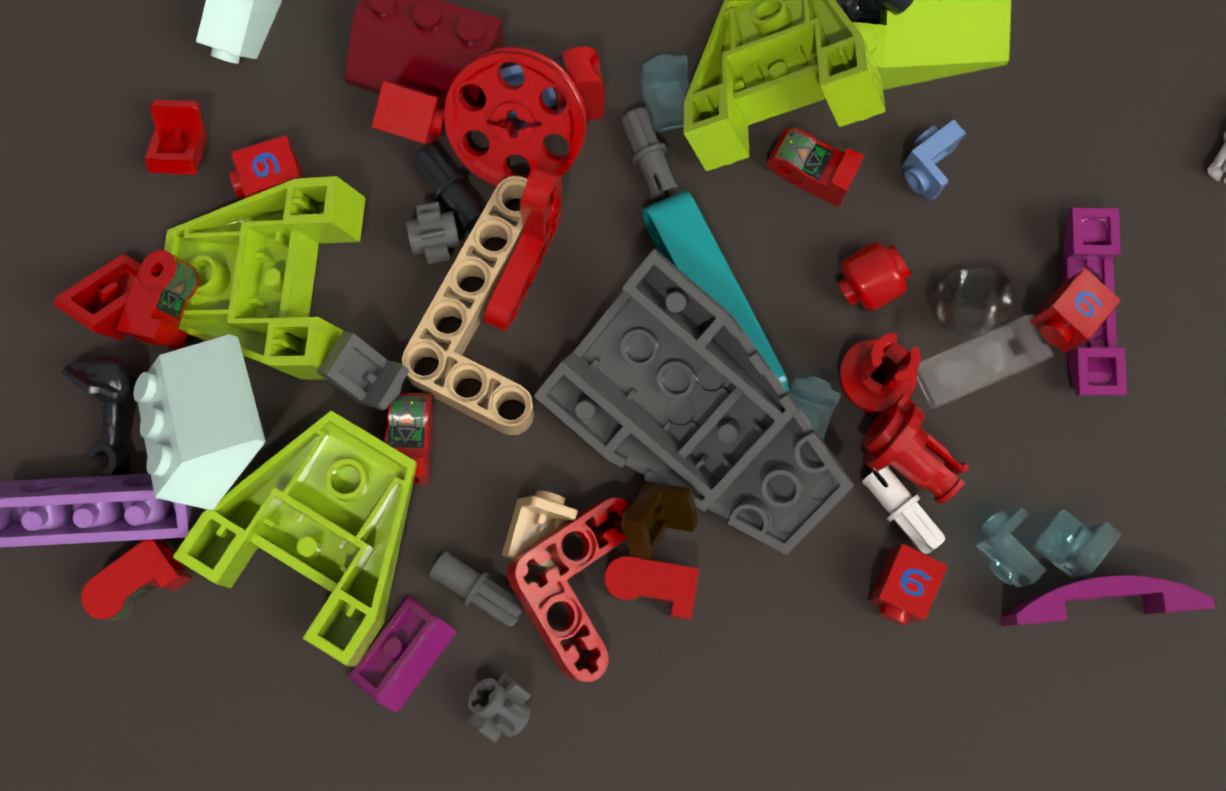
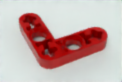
M536 166L532 171L521 197L520 211L523 233L489 301L484 316V323L505 332L512 326L562 218V177L540 166Z
M606 498L593 503L578 513L575 521L563 523L518 553L511 560L508 567V580L513 591L560 670L566 677L575 681L593 682L599 679L607 669L609 654L567 580L627 539L622 533L621 523L624 511L631 505L622 498ZM606 511H617L620 518L614 522L616 529H603L595 534L589 528L597 527L608 519ZM570 532L578 534L584 544L582 555L574 561L568 559L562 551V541ZM551 558L557 565L548 566L537 574L539 584L536 582H525L523 576L529 572L526 565L527 562L531 565L542 564ZM560 601L568 608L569 621L563 629L556 631L548 624L547 612L553 603ZM579 630L581 631L580 635L574 636ZM572 637L580 649L591 650L592 655L587 659L588 669L575 666L574 663L580 658L577 649L571 643H563L561 645V640Z

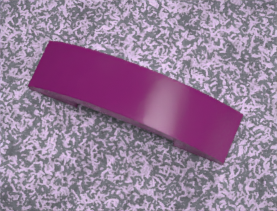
M1071 208L1068 212L1064 239L1062 283L1086 268L1115 294L1113 258L1121 255L1119 208ZM1114 309L1089 340L1066 352L1076 396L1127 395L1125 348H1117L1116 311Z
M1131 575L1106 576L1055 586L1032 595L1001 616L1002 626L1066 621L1065 601L1142 595L1145 615L1214 609L1215 605L1212 597L1191 587L1165 579Z

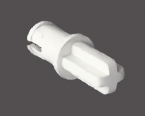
M889 465L876 471L877 475L887 485V488L881 484L873 472L862 481L864 486L868 487L890 514L887 520L889 522L895 520L921 553L929 554L944 542L945 535L918 504L917 501L921 498L918 495L913 497L891 471Z

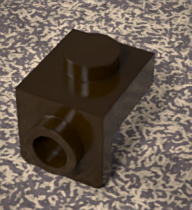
M646 482L634 503L626 508L622 517L621 529L623 535L627 537L631 557L649 561L667 528L694 531L698 521L692 490L686 487Z

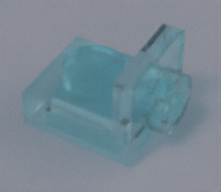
M670 54L659 55L642 65L640 87L646 110L655 132L684 127V100L690 87L687 77L689 63L686 55L676 57Z
M805 376L804 379L795 378L789 386L788 393L823 441L833 409L838 405L841 393L831 390L832 386L830 383L817 377Z
M1062 510L1055 515L1036 539L1033 546L1071 578L1093 573L1122 534L1107 522L1086 527L1068 511Z

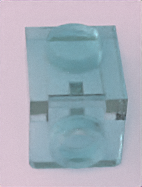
M1023 507L1016 508L1007 513L1003 509L998 510L982 525L981 530L985 535L975 544L991 561L989 564L991 571L1008 585L1014 584L1016 587L1034 584L1047 570L1010 534L1029 515Z

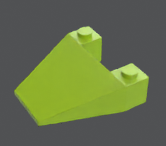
M724 0L684 100V135L704 169L710 171L749 158L748 125L826 99L839 127L863 121L886 112L882 79L864 37L836 0Z
M914 0L904 12L898 15L892 14L887 9L881 10L879 25L852 22L866 41L882 79L883 90L1007 65L1009 62L1011 0Z
M337 176L297 178L168 229L164 250L194 266L199 276L198 288L195 294L187 300L178 329L203 341L228 334L236 336L239 339L243 357L300 380H326L317 371L344 330L320 317H309L319 244L360 242L366 197Z
M330 411L224 495L213 510H205L173 558L211 582L232 588L258 547L332 592L303 639L344 665L356 667L384 624L417 462L335 412Z

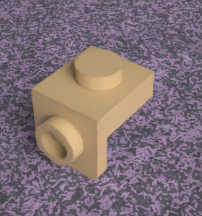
M536 491L535 496L517 499L501 556L513 559L518 553L563 523L575 521L578 510L564 506V497L546 491ZM550 558L542 564H533V566L545 569L548 566H554L555 563Z

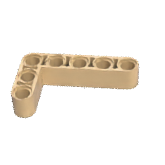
M512 176L502 180L494 190L402 356V364L409 369L407 377L416 389L426 394H432L433 398L508 435H519L525 432L533 422V403L528 390L462 355L484 317L489 301L523 233L521 211H512L505 207L509 200L522 197L528 180L520 176ZM491 237H499L507 242L498 251H489L482 247L484 242ZM476 276L485 281L484 285L475 292H466L460 288L461 283L468 277ZM453 316L462 321L459 329L453 333L445 334L437 330L440 321L446 317ZM424 357H432L439 361L437 369L430 375L421 376L414 372L415 365ZM473 378L482 383L481 390L473 397L464 398L456 393L457 386L465 379ZM508 400H518L524 404L525 410L519 418L508 420L499 415L500 406Z

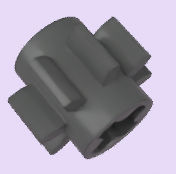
M438 202L416 206L417 218L406 220L413 255L425 253L428 264L450 260L448 248L460 246L453 211L441 213Z
M506 673L501 675L498 682L493 678L484 679L474 687L469 696L468 707L473 714L467 720L478 729V732L492 742H496L501 733L506 737L515 736L528 723L530 707L525 702L530 698L531 693Z

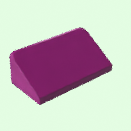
M409 595L363 655L358 665L353 668L347 677L377 703L393 712H398L454 638L456 630Z

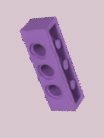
M149 473L1 481L0 547L185 538L205 509L155 498L152 478Z

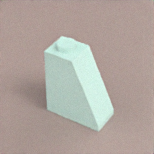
M206 0L196 42L212 47L211 56L238 64L240 57L257 59L282 0Z

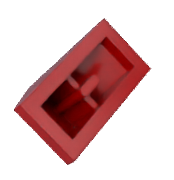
M123 253L55 297L54 306L91 331L123 341L127 335L116 330L141 264Z

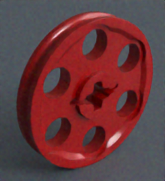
M502 47L479 55L466 65L454 79L445 101L444 122L453 150L471 172L494 186H498L502 180L512 176H520L528 180L536 166L563 176L580 153L586 137L587 113L578 86L566 70L557 62L531 49ZM505 62H513L519 65L525 75L524 83L516 86L507 83L501 75V65ZM467 84L479 86L486 96L485 105L475 107L466 102L463 97V87ZM549 87L561 90L566 97L567 106L561 110H552L547 107L542 98L543 90ZM512 111H516L518 119L526 121L519 130L515 129L513 121L506 120ZM477 130L484 133L489 140V149L483 152L472 149L467 142V132ZM549 134L561 135L568 143V153L564 155L552 154L545 146V137ZM517 154L526 158L530 165V173L527 175L513 173L508 167L507 157Z

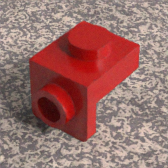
M154 99L151 103L150 111L155 124V130L144 158L148 172L196 175L208 139L199 103L196 101Z

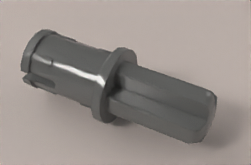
M641 107L628 111L622 117V122L635 153L632 157L633 163L641 168L650 191L651 200L655 201L666 198L665 191L667 190L670 195H673L679 190V187L675 183L664 155L668 151L666 145L660 144L645 108Z
M447 550L440 556L429 574L431 579L437 580L464 598V605L470 607L472 604L506 627L514 626L524 612V607L519 599L489 580L490 574L485 571L483 574H480L451 555Z

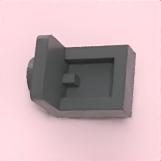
M343 331L317 373L357 403L385 410L389 403L394 401L401 392L402 382L409 373V369L401 363L388 361L354 333Z

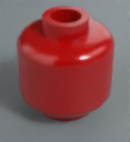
M873 242L841 262L840 270L844 279L837 282V285L851 307L859 302L865 310L873 312L906 292L907 282L905 279L909 278L911 273L893 244L885 247L880 242Z

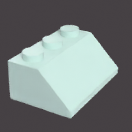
M228 334L161 354L148 372H143L136 381L134 399L138 401L141 417L140 434L145 439L148 456L147 472L151 474L155 498L213 510L266 442L238 337Z

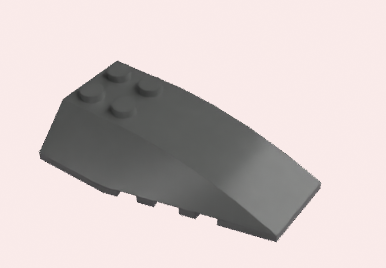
M654 249L622 287L623 292L574 352L558 365L535 393L534 397L608 461L621 468L624 465L645 475L644 480L648 482L690 488L693 492L695 507L704 512L707 509L729 520L728 524L788 555L853 488L854 484L733 315Z

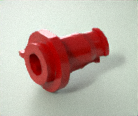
M889 333L881 336L879 339L856 343L845 354L839 367V384L843 394L856 408L872 414H881L885 409L894 405L902 394L910 398L916 386L917 371L921 363L919 348L913 347L908 352L903 346L895 342L897 340L896 333ZM878 367L887 375L882 384L875 382L870 376Z
M902 394L898 401L885 409L866 431L861 443L866 449L863 455V463L873 471H879L890 464L913 484L931 492L934 495L933 499L937 503L943 504L955 496L963 487L965 482L958 478L957 475L965 473L970 466L965 462L959 463L955 460L944 445L921 428L925 417L924 410Z

